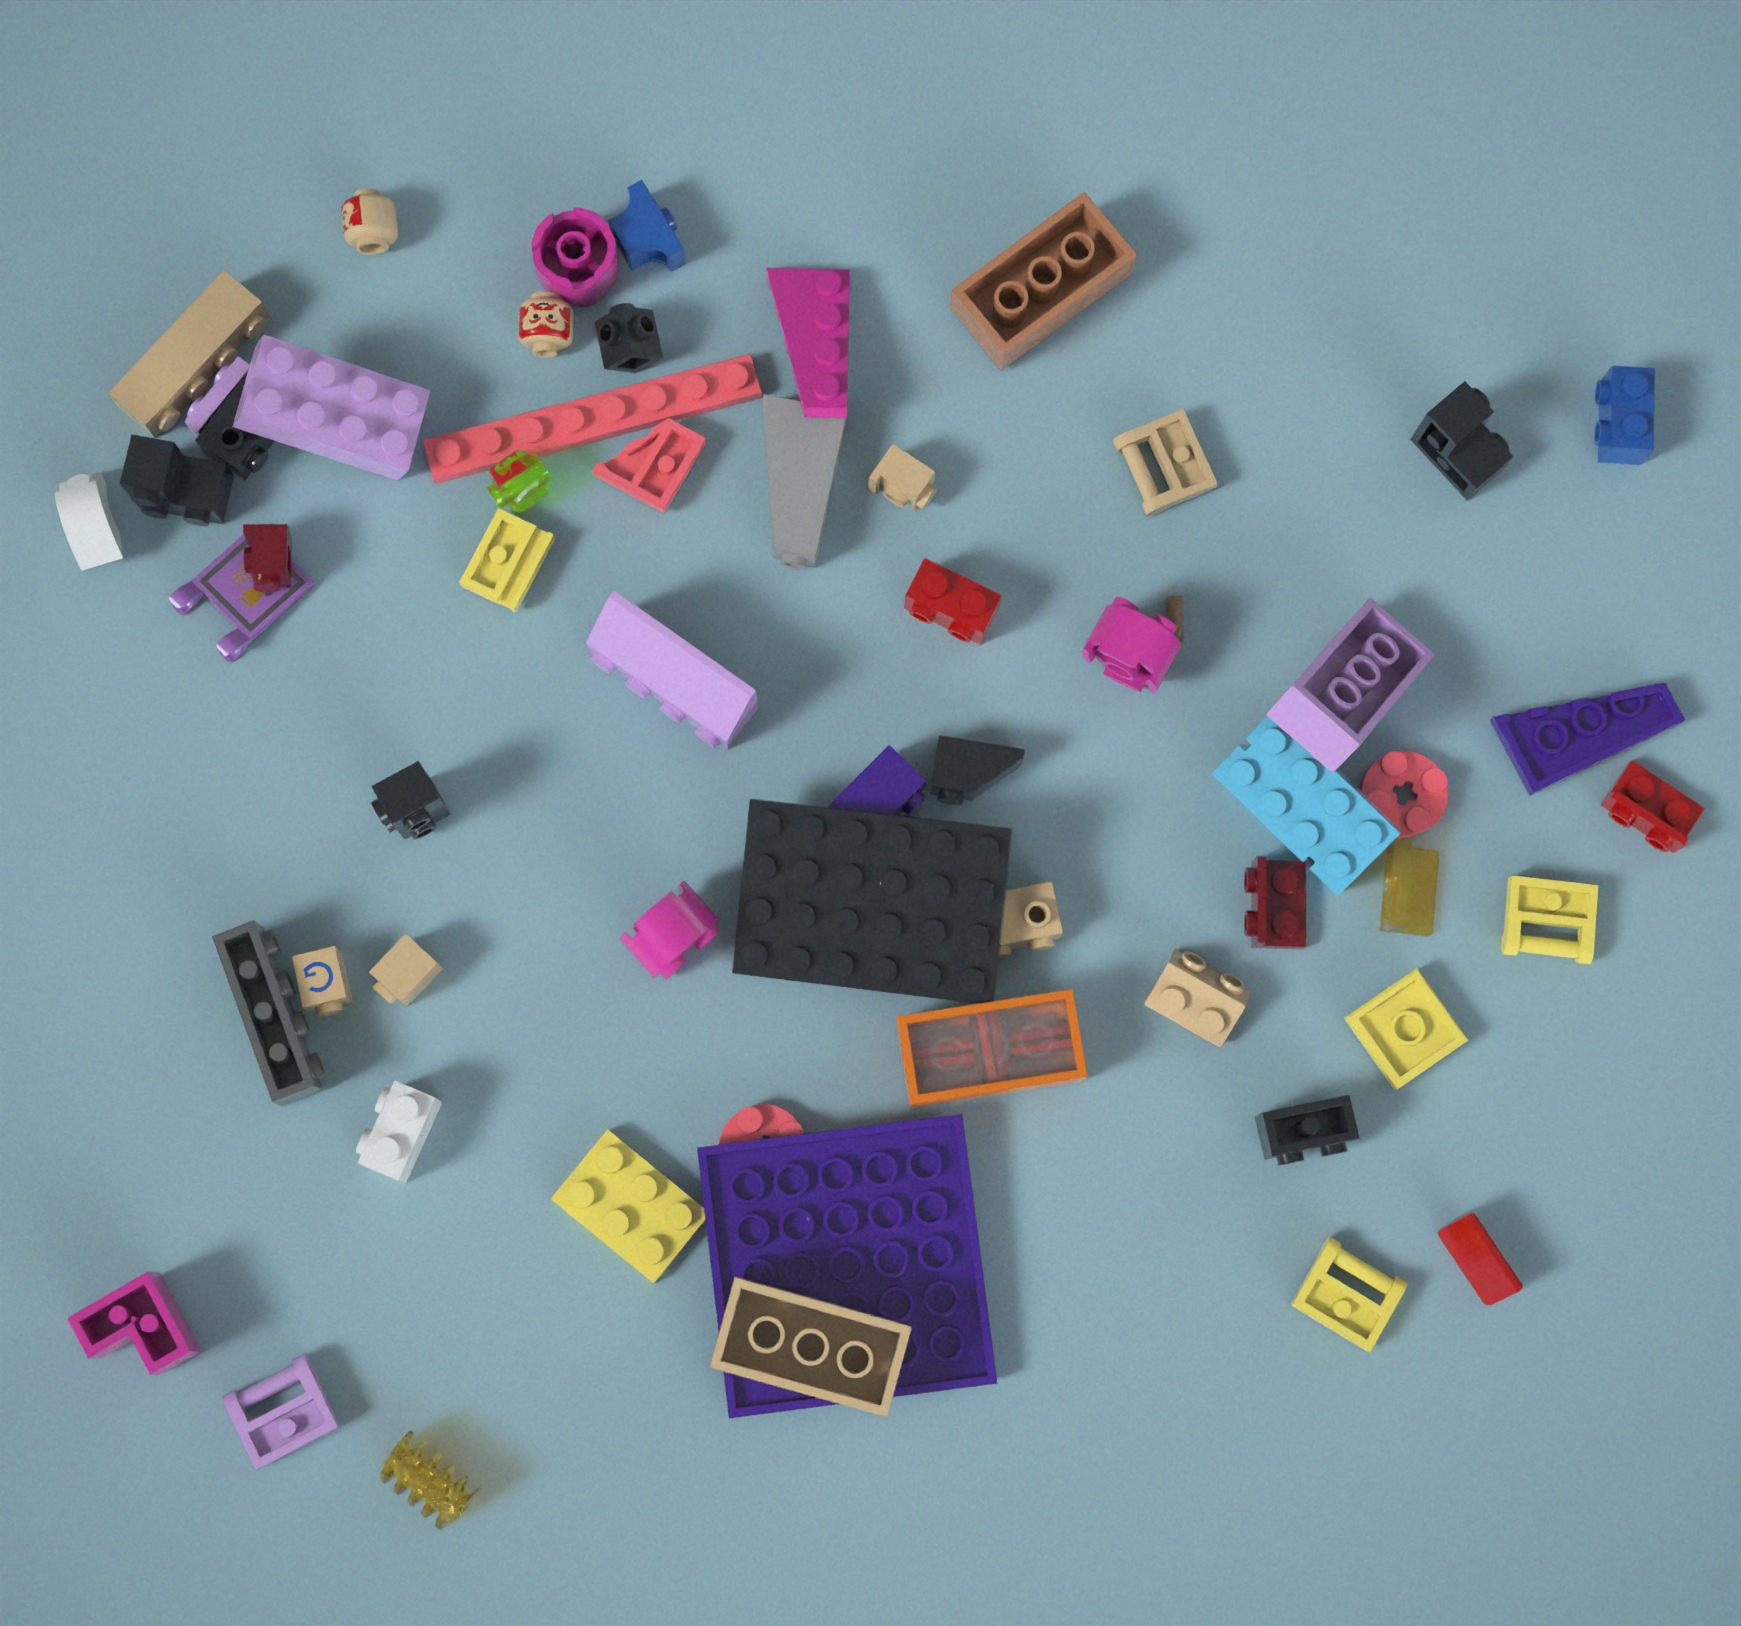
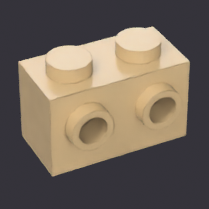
M1052 881L1007 890L999 958L1012 955L1011 948L1028 945L1029 951H1039L1054 947L1053 940L1060 939L1063 930Z

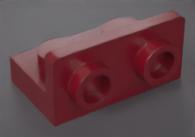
M1257 856L1251 862V867H1246L1244 872L1245 893H1251V910L1245 911L1244 933L1245 936L1251 937V948L1305 949L1306 861L1266 860V856Z

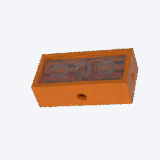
M1073 989L902 1015L896 1018L909 1109L1079 1083L1088 1077Z

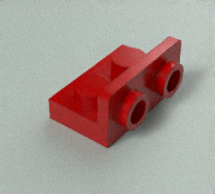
M1633 760L1627 763L1600 804L1609 811L1608 815L1613 821L1627 828L1633 826L1646 835L1645 840L1652 847L1663 852H1668L1669 850L1672 853L1686 845L1689 840L1687 837L1705 809Z

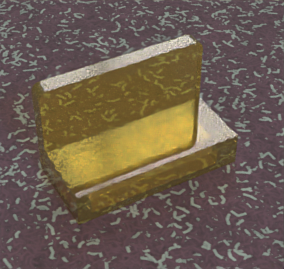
M1395 839L1386 848L1379 931L1428 937L1433 933L1439 852L1436 850L1411 848L1412 841Z

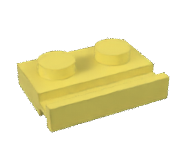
M498 508L459 581L461 587L517 613L555 540L554 534L545 532L537 528L536 525Z

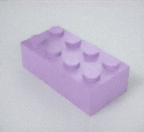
M264 334L255 346L232 427L398 481L409 471L430 390Z
M1369 598L1266 715L1316 760L1334 773L1361 745L1435 654L1372 598Z

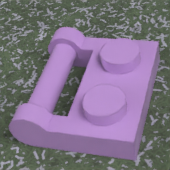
M305 1353L293 1359V1365L241 1392L234 1390L223 1396L224 1405L255 1470L263 1468L340 1427L317 1378L315 1369ZM299 1381L301 1382L305 1393L251 1421L247 1412L248 1408Z

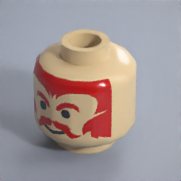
M364 188L357 190L354 193L355 196L347 199L341 207L345 241L360 254L376 255L388 251L389 245L396 241L399 234L394 201L387 196L380 195L377 189Z
M535 292L530 295V299H527L520 305L518 340L523 346L531 349L534 356L552 358L557 356V351L571 345L574 311L569 303L563 301L564 299L558 293Z

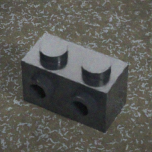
M245 373L195 440L204 454L215 461L226 463L234 474L245 481L252 472L256 473L263 467L269 455L267 451L275 442L274 440L232 427L247 373Z
M419 761L371 786L377 796V799L371 801V804L380 821L390 833L397 830L404 839L412 836L416 840L430 834L437 828L436 822L451 815L433 781Z
M1350 1095L1272 1110L1255 1116L1264 1160L1277 1158L1278 1166L1304 1161L1303 1152L1320 1149L1321 1157L1347 1152L1346 1143L1360 1139Z

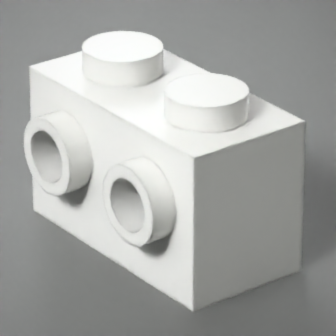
M394 1081L391 1089L385 1087L375 1106V1112L379 1113L372 1130L369 1128L365 1129L357 1145L356 1153L361 1155L357 1163L406 1184L442 1101L398 1081Z

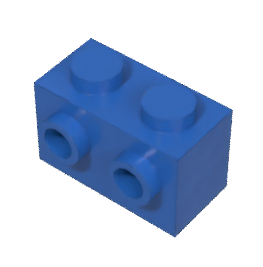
M1612 366L1604 377L1597 381L1595 403L1599 405V419L1595 426L1594 442L1598 446L1599 463L1640 465L1654 450L1655 368Z

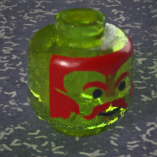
M516 450L490 468L489 475L493 484L488 486L487 489L500 509L509 505L514 512L522 513L549 495L550 488L548 483L553 479L535 452L528 454L524 450Z

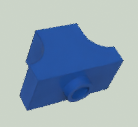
M642 180L627 187L629 195L628 207L624 212L608 222L616 245L631 270L649 262L661 263L667 266L671 272L685 265L684 248L674 233L678 228L667 207L662 209L658 207Z

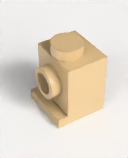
M892 444L869 476L868 490L876 494L879 488L884 490L883 495L894 505L901 508L907 505L913 510H916L917 507L924 510L937 490L933 486L935 471L895 444Z

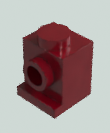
M243 524V533L249 546L244 548L245 573H251L254 580L253 589L262 593H274L279 591L280 587H291L292 537L288 525Z

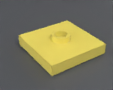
M1418 968L1344 1017V1020L1394 1090L1399 1089L1468 1041V1038Z

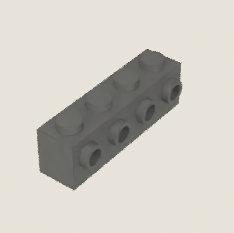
M253 920L212 936L271 1101L279 1106H285L323 1091L320 1079L326 1077V1073L318 1053L310 1054L305 1038L311 1036L310 1029L302 1011L295 1013L290 997L296 995L295 988L287 970L280 972L275 956L281 954L273 931L271 929L265 931L263 926Z

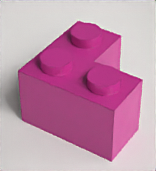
M157 1272L142 1274L67 1318L87 1358H103L132 1341L150 1375L164 1374L202 1352L162 1275Z

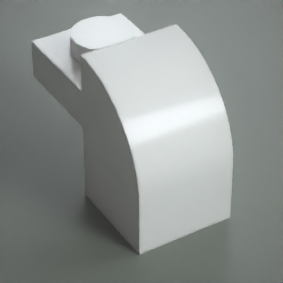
M101 472L89 475L78 474L65 482L59 483V491L54 493L65 535L81 571L122 559L121 534L109 510L107 486Z

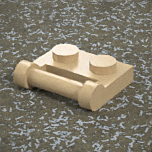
M1184 409L1126 431L1112 440L1117 452L1123 453L1145 501L1141 505L1147 517L1162 513L1169 507L1214 490L1218 485ZM1146 441L1149 442L1170 490L1161 494L1138 447L1139 444Z

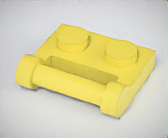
M1510 876L1507 882L1501 953L1516 956L1518 952L1568 957L1574 958L1576 963L1590 964L1594 954L1598 885ZM1521 923L1578 929L1577 941L1521 935Z
M1329 1236L1321 1247L1314 1264L1290 1306L1366 1352H1371L1406 1290L1408 1283L1396 1275L1393 1278L1387 1276L1341 1248L1342 1243ZM1331 1264L1337 1265L1383 1293L1380 1303L1373 1302L1327 1274Z

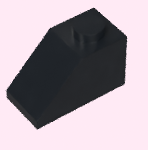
M939 735L929 794L938 795L937 800L939 802L951 805H962L963 800L972 801L1021 767L1025 749Z

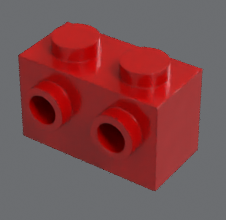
M924 558L905 595L904 609L908 610L911 616L927 624H932L933 622L948 629L947 632L961 641L968 643L973 641L981 645L999 609L1002 595Z

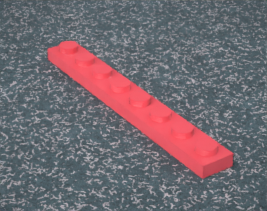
M751 354L432 437L423 440L434 483L439 484L488 471L493 465L501 462L502 459V465L507 466V462L511 458L508 455L514 451L520 457V460L526 461L655 427L668 418L677 421L761 399L762 392Z

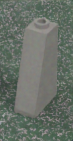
M763 394L762 413L774 559L781 560L780 564L790 569L805 570L806 566L816 568L847 418L804 417L800 401Z

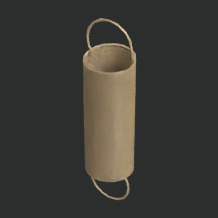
M1183 596L1166 597L1167 619L1177 626L1174 635L1181 643L1184 641Z

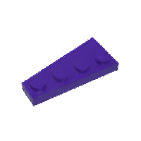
M1665 682L1614 692L1610 695L1591 699L1573 700L1570 703L1543 706L1529 709L1525 712L1493 716L1490 719L1529 796L1685 721Z

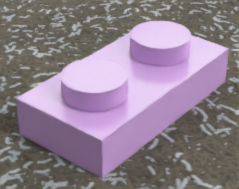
M239 356L232 364H226L220 369L214 380L215 385L205 397L197 398L188 409L187 418L184 422L196 437L199 436L245 373H248L250 364Z

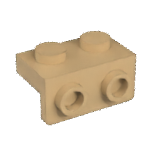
M1174 949L1144 1005L1221 1048L1245 1009L1251 991L1245 988V984L1238 977L1229 973L1220 974L1208 967L1206 961L1199 955L1190 951H1184L1183 953L1178 949Z

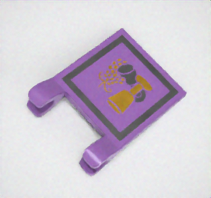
M244 534L194 579L176 589L169 597L173 608L183 616L192 611L202 597L205 596L237 627V629L225 635L217 643L220 655L227 662H234L257 636L315 585L292 561L291 587H280V590L274 593L255 591L253 589L254 580L251 573H245L244 548L249 547Z

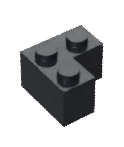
M1464 381L1425 415L1410 440L1468 501L1503 471L1514 456L1509 452L1510 448L1505 439L1498 433H1491L1485 426L1494 413L1490 408L1488 398L1481 390L1471 388Z
M131 434L120 485L145 515L160 519L167 518V514L183 516V520L187 523L197 526H208L209 521L223 524L234 474L226 463L183 455L174 442Z

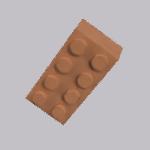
M1084 191L954 287L951 291L950 309L1002 371L1133 273L1137 254Z

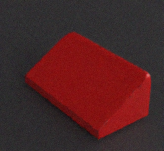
M1475 1213L1462 1214L1439 1229V1238L1485 1305L1495 1304L1523 1289L1522 1283Z

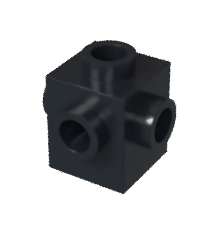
M622 303L611 307L610 313L594 322L605 370L637 373L663 358L653 310L636 308L632 303Z

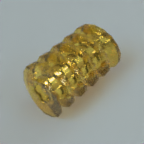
M410 1430L397 1443L383 1462L379 1480L385 1484L397 1477L393 1488L394 1493L400 1495L411 1489L407 1503L413 1507L425 1500L421 1515L426 1519L439 1512L435 1527L438 1530H442L454 1523L465 1512L479 1494L481 1487L467 1494L465 1490L470 1478L466 1475L453 1482L451 1478L456 1466L451 1464L441 1471L437 1469L442 1455L438 1452L425 1459L423 1456L428 1443L424 1440L412 1448L409 1444L414 1431Z

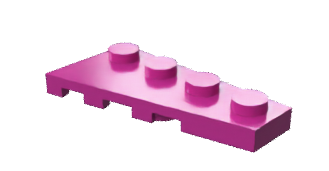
M766 268V279L769 290L772 292L775 312L781 325L786 352L789 354L792 374L804 417L847 418L850 269Z

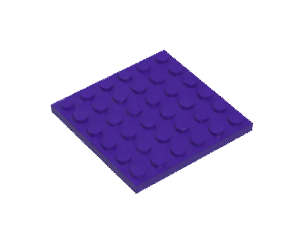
M963 1114L697 1147L719 1332L734 1278L737 1276L910 1325L912 1328L893 1397L998 1384ZM723 1371L729 1418L838 1404Z

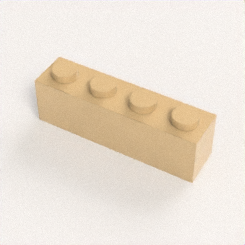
M223 270L108 392L109 396L123 412L154 438L162 431L170 430L179 420L181 410L191 400L195 401L206 392L211 378L223 366L234 362L241 346L248 339L256 338L264 330L267 323L266 320L270 317L260 299Z

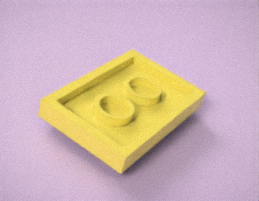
M608 1129L551 1198V1200L654 1284L705 1222L704 1208Z

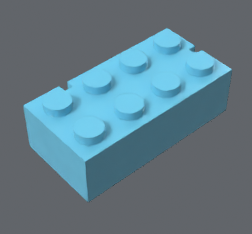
M1267 716L1245 738L1251 746L1247 748L1244 744L1239 745L1211 774L1302 862L1310 856L1315 863L1309 869L1339 896L1401 834L1402 830L1338 768L1334 773L1329 771Z

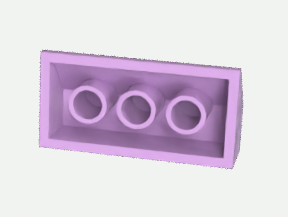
M616 591L611 593L586 641L589 653L592 654L590 661L607 674H611L613 670L627 679L624 684L641 698L645 699L649 694L662 703L659 709L673 721L680 724L684 719L697 728L694 734L707 745L716 748L720 744L729 750L758 710L756 690Z

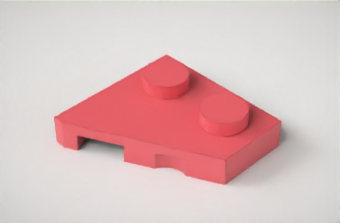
M668 418L652 428L647 436L637 438L624 446V451L605 463L601 461L595 465L592 470L593 476L665 514L703 450L706 438Z

